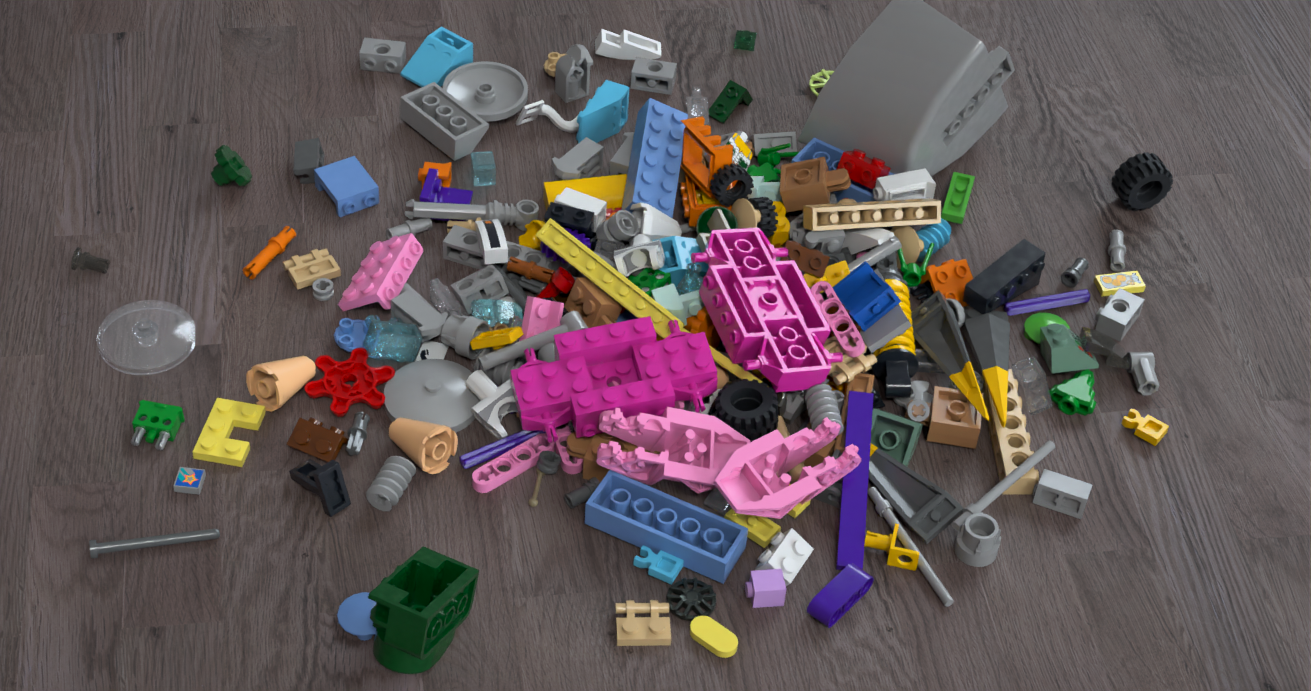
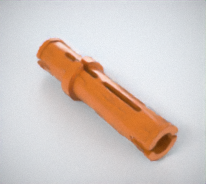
M285 226L276 237L270 238L268 245L243 268L244 275L248 277L252 273L249 279H255L278 254H282L285 251V246L296 237L295 230L293 228L290 229V226Z

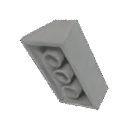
M435 82L400 97V118L454 161L472 153L489 128L487 122Z

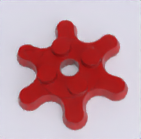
M355 348L352 350L350 358L342 362L335 361L328 355H322L315 360V365L320 372L324 373V376L320 380L308 382L305 385V392L310 398L324 396L332 398L333 402L330 405V409L337 417L345 416L352 404L360 402L366 403L373 409H379L385 402V395L379 392L376 386L391 380L395 375V370L387 365L377 368L370 367L366 363L369 358V352L365 348ZM353 381L355 383L351 387V385L345 384V382Z

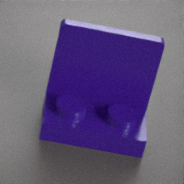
M429 168L420 195V202L471 204L473 191L441 187L442 179H438V169ZM430 218V219L442 220V221H449V220H452V221H465V220H457V219Z

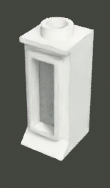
M926 168L879 177L873 189V196L876 201L933 199L936 183Z

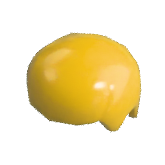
M533 220L526 224L524 227L527 231L519 236V245L541 251V241L535 235L545 225V222Z

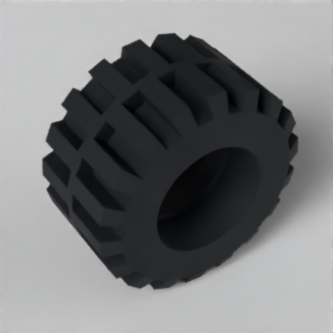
M1144 152L1142 155L1140 153L1136 154L1134 157L1128 158L1126 162H1123L1114 172L1115 175L1112 176L1113 182L1111 183L1113 190L1129 210L1143 211L1158 204L1167 196V192L1172 188L1173 176L1158 156L1154 153Z
M742 379L739 382L738 380L732 381L731 385L726 384L723 386L724 390L718 392V397L715 399L716 417L745 436L750 442L777 429L778 397L774 393V389L768 387V384L764 382L758 383V380L755 379L752 381Z

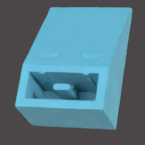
M440 27L426 37L401 71L400 76L420 87L433 82L441 87L445 78L454 69L468 63H473V43Z
M605 80L602 86L597 88L594 97L588 100L586 108L578 114L577 123L579 124V130L576 135L578 143L586 137L598 143L620 132L628 120V86Z
M681 236L661 238L665 262L663 267L658 270L671 274L672 284L674 283L676 289L702 284L709 266L705 262L692 263L691 261L692 253H702L696 239Z

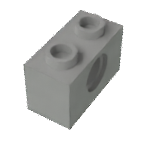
M364 38L359 52L360 69L400 74L406 61V42Z
M636 57L631 72L630 89L671 95L676 80L677 63Z
M1119 288L1114 295L1111 294L1108 297L1105 308L1101 307L1095 317V320L1098 321L1095 330L1120 342L1140 316L1145 299Z

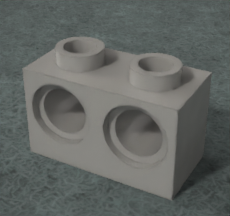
M492 264L451 285L458 304L468 315L509 294L502 274Z

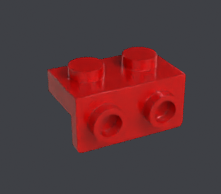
M859 149L843 152L837 169L845 168L851 180L871 189L875 188L877 178L888 176L891 168L885 165V161L875 157L873 159L865 156L866 153Z

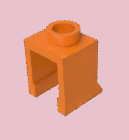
M424 162L423 168H419L418 181L422 182V189L429 168L438 169V179H442L441 187L450 188L452 162L445 164Z

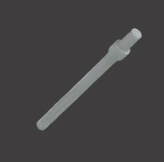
M1047 441L975 504H969L963 510V514L952 522V527L959 531L970 515L981 513L982 510L1054 450L1055 444L1052 441Z
M871 487L868 490V495L876 505L875 509L880 517L885 518L893 531L895 523L899 524L897 537L905 549L920 553L917 564L918 568L945 607L952 605L954 600L892 512L893 507L888 500L883 499L876 487Z

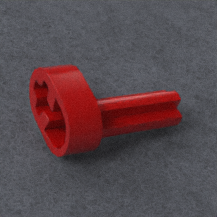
M559 267L551 276L552 281L536 298L555 297L560 291L567 294L572 289L575 279L567 270Z

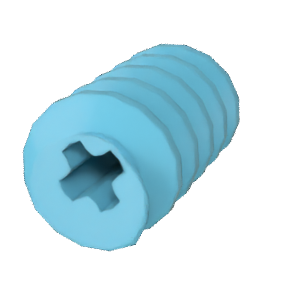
M941 218V223L926 224L916 232L919 239L924 242V249L920 252L917 259L918 262L924 261L930 243H934L931 256L949 243L951 226L944 219Z

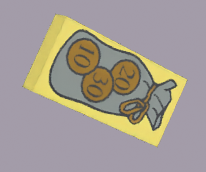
M1138 271L1095 275L1094 283L1101 297L1114 295L1119 288L1129 293L1144 292L1146 287Z

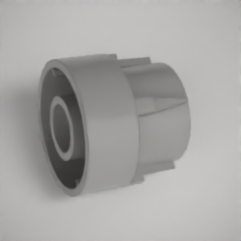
M452 313L442 328L441 341L454 348L457 354L474 360L484 348L472 350L470 342L480 333L489 331V324L487 321L474 316H460Z
M983 512L972 514L966 519L965 524H962L961 529L957 532L954 543L955 554L962 562L974 567H984L994 562L1001 542V529H999L996 520L987 514H983Z

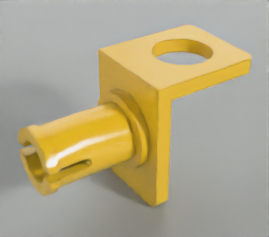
M895 523L893 534L890 533V536L867 531L864 547L887 551L886 554H889L887 565L916 571L920 553L914 550L895 547L899 524ZM901 555L909 556L912 559V561L902 562L901 560H899L898 557Z

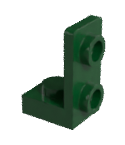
M730 80L709 108L707 114L724 124L738 104L742 102L749 106L753 99L746 88Z

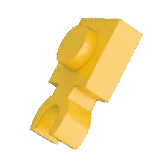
M1130 409L1128 416H1124L1121 423L1126 428L1136 429L1134 435L1154 446L1159 443L1169 428L1168 425L1150 415H1147L1145 418L1141 417L1140 413L1135 409Z

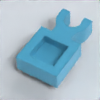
M643 545L640 555L646 558L636 555L633 563L636 567L648 568V575L672 585L683 568L684 560L662 550L657 555L649 547Z

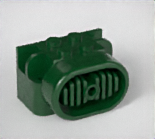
M424 546L402 565H398L390 576L383 578L381 583L368 596L369 599L377 602L370 611V619L376 628L373 643L375 659L383 667L401 674H418L431 669L440 660L453 641L456 628L470 613L479 570Z

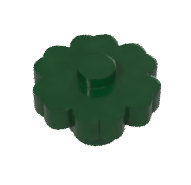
M227 145L219 147L214 154L218 164L213 167L211 172L214 181L223 186L235 180L239 186H246L251 182L252 174L245 165L244 160Z

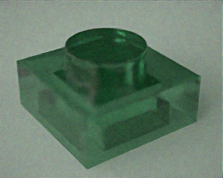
M737 30L734 49L754 51L757 33Z

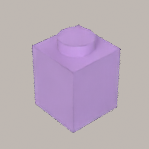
M782 569L754 570L750 572L749 582H745V593L747 598H751L753 608L784 606L786 585Z

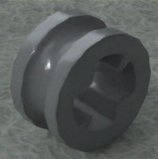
M542 451L539 454L536 466L541 472L555 474L559 469L558 465L561 463V457L552 451Z

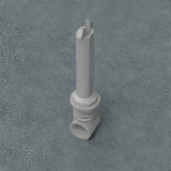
M414 199L406 202V206L413 207V212L405 211V216L409 219H413V217L476 220L478 217L482 220L498 219L500 223L503 222V225L509 223V226H512L514 223L518 229L527 231L524 226L533 220H537L539 206L532 200H521L515 206L513 203H510L509 206L508 203H504V206H502V203L494 199L493 202H488L486 205L416 202Z

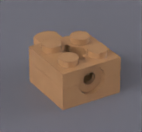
M825 157L781 166L780 195L786 212L803 210V205L830 204V192L845 190L851 185L848 171L845 168L829 171Z
M577 277L564 308L568 312H579L587 327L592 328L617 323L616 321L623 306L588 278Z
M935 386L931 403L926 402L930 409L929 415L924 421H920V423H923V426L928 427L927 441L976 449L982 415L961 390ZM913 405L911 410H914L912 415L915 417L918 414L923 416L925 413L922 410L925 408L924 405ZM906 411L905 418L911 419Z
M573 432L567 437L566 451L569 456L583 459L584 479L589 480L596 477L601 483L610 470L598 465L596 462L597 448L601 443L608 444L609 441L618 442V445H621L622 452H632L639 446L605 432L591 437L584 436L579 438Z

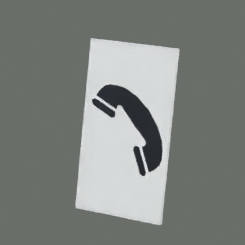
M425 341L420 348L416 361L425 359L444 360L449 346L443 343Z

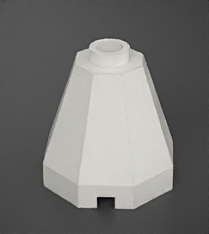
M632 204L630 210H634L632 214L639 225V231L636 235L644 234L651 241L670 236H681L682 231L676 220L649 204ZM631 238L629 241H626L629 242V245H626L627 248L631 246V241L633 240V238Z

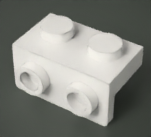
M793 528L784 533L780 531L771 539L770 543L772 546L759 556L758 560L760 563L755 569H782L786 586L791 584L814 550Z

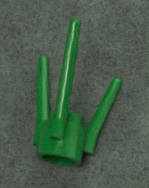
M790 143L771 148H762L758 153V163L761 166L768 162L772 167H775L780 163L781 157H794L799 152H776L791 147ZM775 168L777 170V174L781 175V170Z
M930 243L921 267L915 263L906 264L902 248L897 250L901 271L903 272V280L907 282L908 287L920 284L921 276L926 274V267L932 254L934 243Z

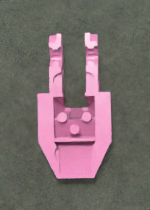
M615 407L614 410L600 413L599 429L639 447L635 448L632 452H622L621 445H618V442L609 441L608 444L601 443L597 448L596 462L602 467L652 486L662 479L682 482L699 494L717 488L714 485V481L734 451L750 443V440L717 417L667 407L662 417L640 412L637 416L624 418L620 408ZM645 449L650 452L659 451L660 454L645 452Z
M826 417L823 419L822 424L814 431L806 427L785 439L776 429L736 449L715 479L714 485L735 513L781 519L798 503L805 504L854 470L861 462V458L857 454L859 448L851 444L845 447L843 454L836 460L834 457L828 456L824 458L823 463L813 468L811 466L803 467L799 480L789 485L791 476L787 472L833 441L839 434L841 426L839 423L836 424L835 421L832 422Z

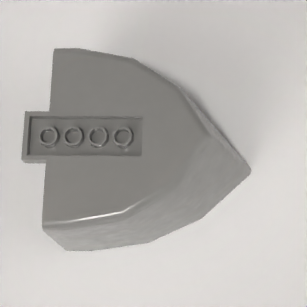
M892 0L851 46L820 91L798 142L807 145L813 138H817L843 151L859 149L865 152V156L868 158H879L885 161L886 166L891 168V173L899 174L926 168L932 177L963 156L1008 108L1001 86L1015 71L1010 54L1000 46L988 53L986 46L979 39L923 0Z

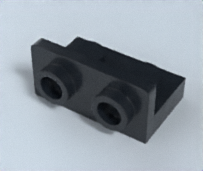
M550 202L544 215V221H548L551 218L563 228L572 229V232L578 230V234L584 233L585 236L592 237L594 233V212Z

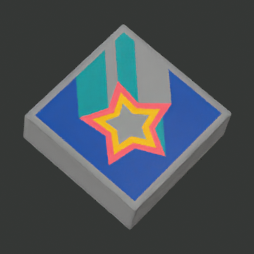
M180 467L173 486L174 492L200 495L206 477L205 469Z

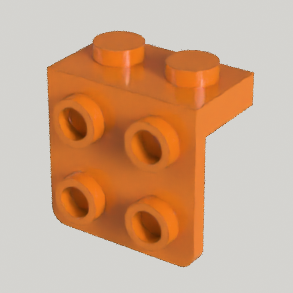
M951 259L941 263V266L938 267L935 264L926 267V274L921 276V284L930 282L934 293L939 290L945 298L958 300L963 307L969 306L963 301L965 285L973 279L966 259L959 261Z

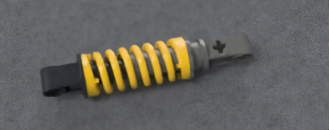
M894 252L873 266L874 270H879L886 283L901 300L899 305L912 325L909 300L910 288H908L907 282L903 280L902 275L898 272L897 252ZM913 326L908 328L902 335H898L886 343L884 347L873 352V355L877 358V363L873 364V372L879 379L885 381L886 398H910L911 378L916 374L919 367L915 353Z

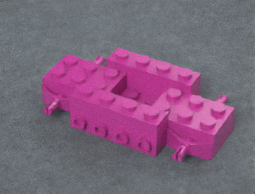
M759 228L712 230L706 243L705 251L702 253H692L691 261L692 263L705 262L709 265L699 294L732 363H743L745 371L760 370L770 380L775 392L807 390L824 382L831 369V363L842 362L843 355L841 352L829 353L823 347L831 332L830 325L826 322L820 306L814 299L811 289L803 278L802 272L799 270L795 260L776 261V257H787L788 249L786 247L774 248Z
M651 316L556 334L554 335V362L536 360L534 349L530 348V354L528 348L525 349L524 354L527 362L518 369L510 370L511 387L522 429L527 431L543 430V432H546L547 441L552 443V437L554 442L558 440L556 427L566 424L570 420H572L577 438L591 437L595 434L603 433L599 429L600 413L614 410L615 407L620 408L624 418L637 416L640 412L662 417L667 407L675 408V401L690 400L694 404L695 412L699 413L700 410L703 412L706 408L702 398L717 391L718 381L717 369L705 332L696 334L681 332L678 321L674 320L672 322L671 320L668 322L671 334L663 340L656 341L657 335ZM612 381L618 382L620 384L612 387L608 386V384Z

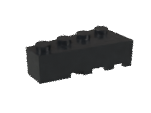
M1023 239L965 285L963 301L981 314H986L1037 286L1045 266L1044 258L1046 252Z

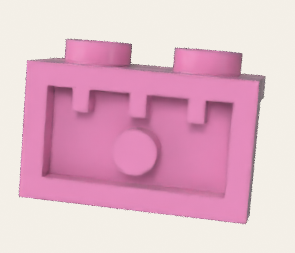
M527 296L522 322L524 335L519 338V341L560 326L564 303Z

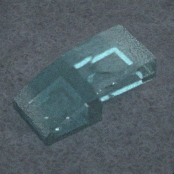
M479 299L471 302L472 316L487 321L490 327H494L498 322L512 327H520L522 325V309L517 303L493 299Z

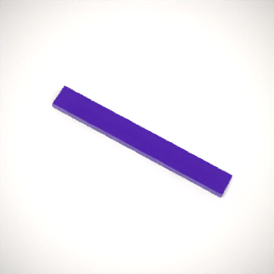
M849 391L844 450L845 447L851 444L859 448L857 454L860 456L861 462L854 470L842 477L836 570H843L850 563L863 570L874 393Z

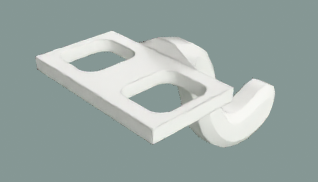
M543 100L524 106L516 121L518 126L536 120L538 115H545L554 125L565 132L576 133L579 130L577 117L572 121H565L552 107L545 105Z

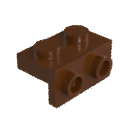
M787 240L780 245V248L786 247L788 249V256L780 257L779 261L795 260L799 270L817 278L824 276L830 257L823 255L821 251L803 247L796 241Z
M299 417L286 445L328 463L336 459L342 445H346L348 439L343 436L345 432L331 426L329 430L322 427L323 423L317 419L310 417L307 421Z

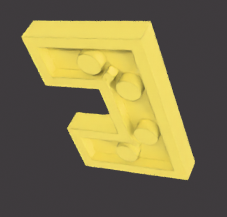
M217 398L194 447L193 459L243 467L250 451V443L229 439L234 426L259 430L266 413L265 406Z
M811 500L803 505L798 503L787 514L796 518L810 504ZM732 508L724 516L725 519L748 528L747 537L763 548L781 530L779 525L767 517L738 514Z

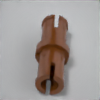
M513 256L510 257L511 261H508L507 271L524 275L529 280L536 279L548 284L552 281L551 276L555 270L538 266L534 261L529 263Z

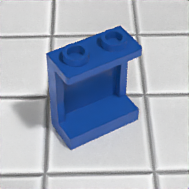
M866 261L832 287L841 303L850 311L851 318L861 326L864 332L901 302L892 288L873 271Z

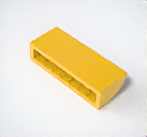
M627 174L544 182L543 200L546 211L550 202H554L556 196L561 194L566 187L606 201V209L612 208V210H615L614 208L622 207Z

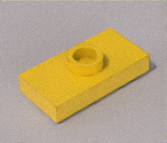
M519 326L482 332L471 340L470 345L472 350L487 347L499 349L506 346V344L513 343L524 334Z

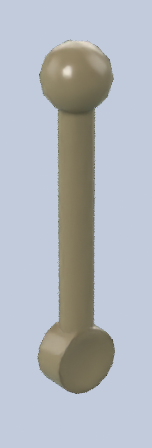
M536 468L537 479L533 495L528 501L531 507L538 505L537 496L542 476L546 474Z

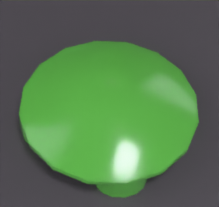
M1040 312L1032 314L1026 319L1024 337L1040 344V327L1054 323L1064 324L1069 329L1070 327L1059 316Z

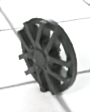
M685 577L670 586L666 601L669 603V610L676 617L692 621L698 616H709L712 614L716 606V593H714L711 585L697 580V577H694V579H686ZM688 585H693V589H689ZM672 602H675V603H678V604L674 607L673 604H672ZM682 607L686 609L684 613L679 612ZM699 607H702L706 611L703 613V611ZM693 610L697 615H689V613Z

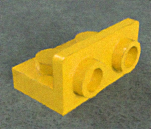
M841 261L827 266L822 278H817L807 273L803 275V278L810 289L815 283L820 281H826L834 287L850 274L847 262Z

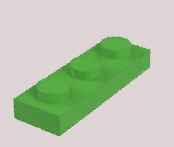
M958 172L953 173L941 214L942 219L959 224L963 223L975 176Z

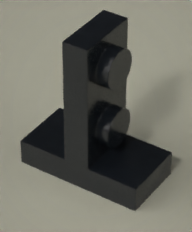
M308 459L289 471L292 480L320 497L324 512L328 516L332 517L351 505L340 464L334 459L323 466Z

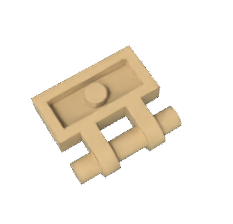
M326 248L319 251L318 249L311 250L309 254L300 257L295 255L290 257V260L282 262L284 270H288L289 277L297 290L313 285V282L320 278L333 279L341 276L338 264L333 256L329 255Z
M848 338L852 348L856 347L857 345L853 342L852 338ZM837 340L824 347L829 353L841 352L843 355L842 362L831 363V369L828 375L834 371L839 373L833 378L837 385L852 381L855 375L860 372L865 373L871 369L873 364L877 363L875 355L871 354L868 357L863 355L866 353V345L864 352L857 357L847 356ZM853 360L856 364L849 368L846 364Z
M626 600V603H615V613L626 614V618H616L617 646L671 645L670 617H659V613H669V603H659L658 600H650V603H635L634 600ZM650 613V617H635V614Z

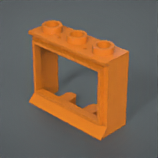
M703 116L680 120L685 125L682 165H680V168L709 198H715L710 190V186H712L710 181L714 179L713 175L718 173L719 168L724 169V165H731L733 146L730 144L714 147L721 144V136L704 137L711 134V126L704 125L705 118ZM702 150L710 156L709 169L702 163Z
M685 174V181L680 183V194L682 195V206H684V218H688L689 226H696L700 214L710 207L721 206L731 211V205L726 207L722 204H698L696 190L700 188ZM737 180L730 184V189L735 186Z

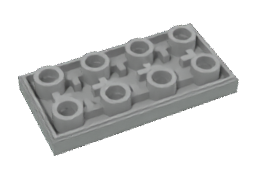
M874 270V272L886 283L879 270ZM898 304L865 332L861 329L860 335L872 353L884 347L886 343L896 336L905 333L912 325Z

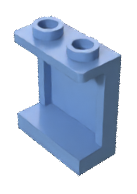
M355 156L314 169L315 187L318 191L325 190L336 204L339 217L379 203L378 185Z

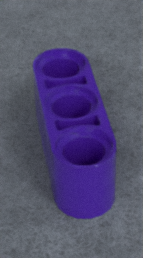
M853 563L848 564L811 600L807 607V613L828 628L832 627L868 592L874 578Z

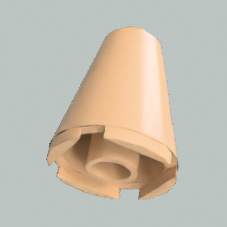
M307 356L256 364L247 372L246 383L250 395L255 394L259 400L256 404L265 406L266 411L272 412L284 405L315 376L316 366Z
M400 417L393 421L389 427L390 439L424 472L429 474L440 473L450 464L447 460L450 455L455 456L457 451V434L448 426Z

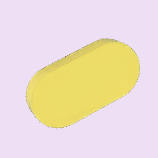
M698 616L691 621L690 635L696 642L718 657L728 658L736 653L738 639L727 628L708 616Z

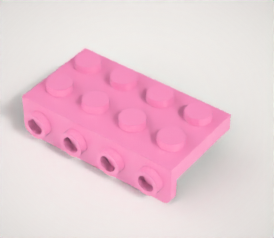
M409 233L399 237L394 236L383 242L377 241L370 247V252L361 262V267L352 277V282L343 292V297L338 303L342 311L374 302H379L385 310L391 309V300L400 294L423 253V247L414 235Z

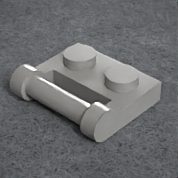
M843 229L810 232L805 236V247L814 249L817 246L816 250L821 251L823 254L841 253L846 235Z

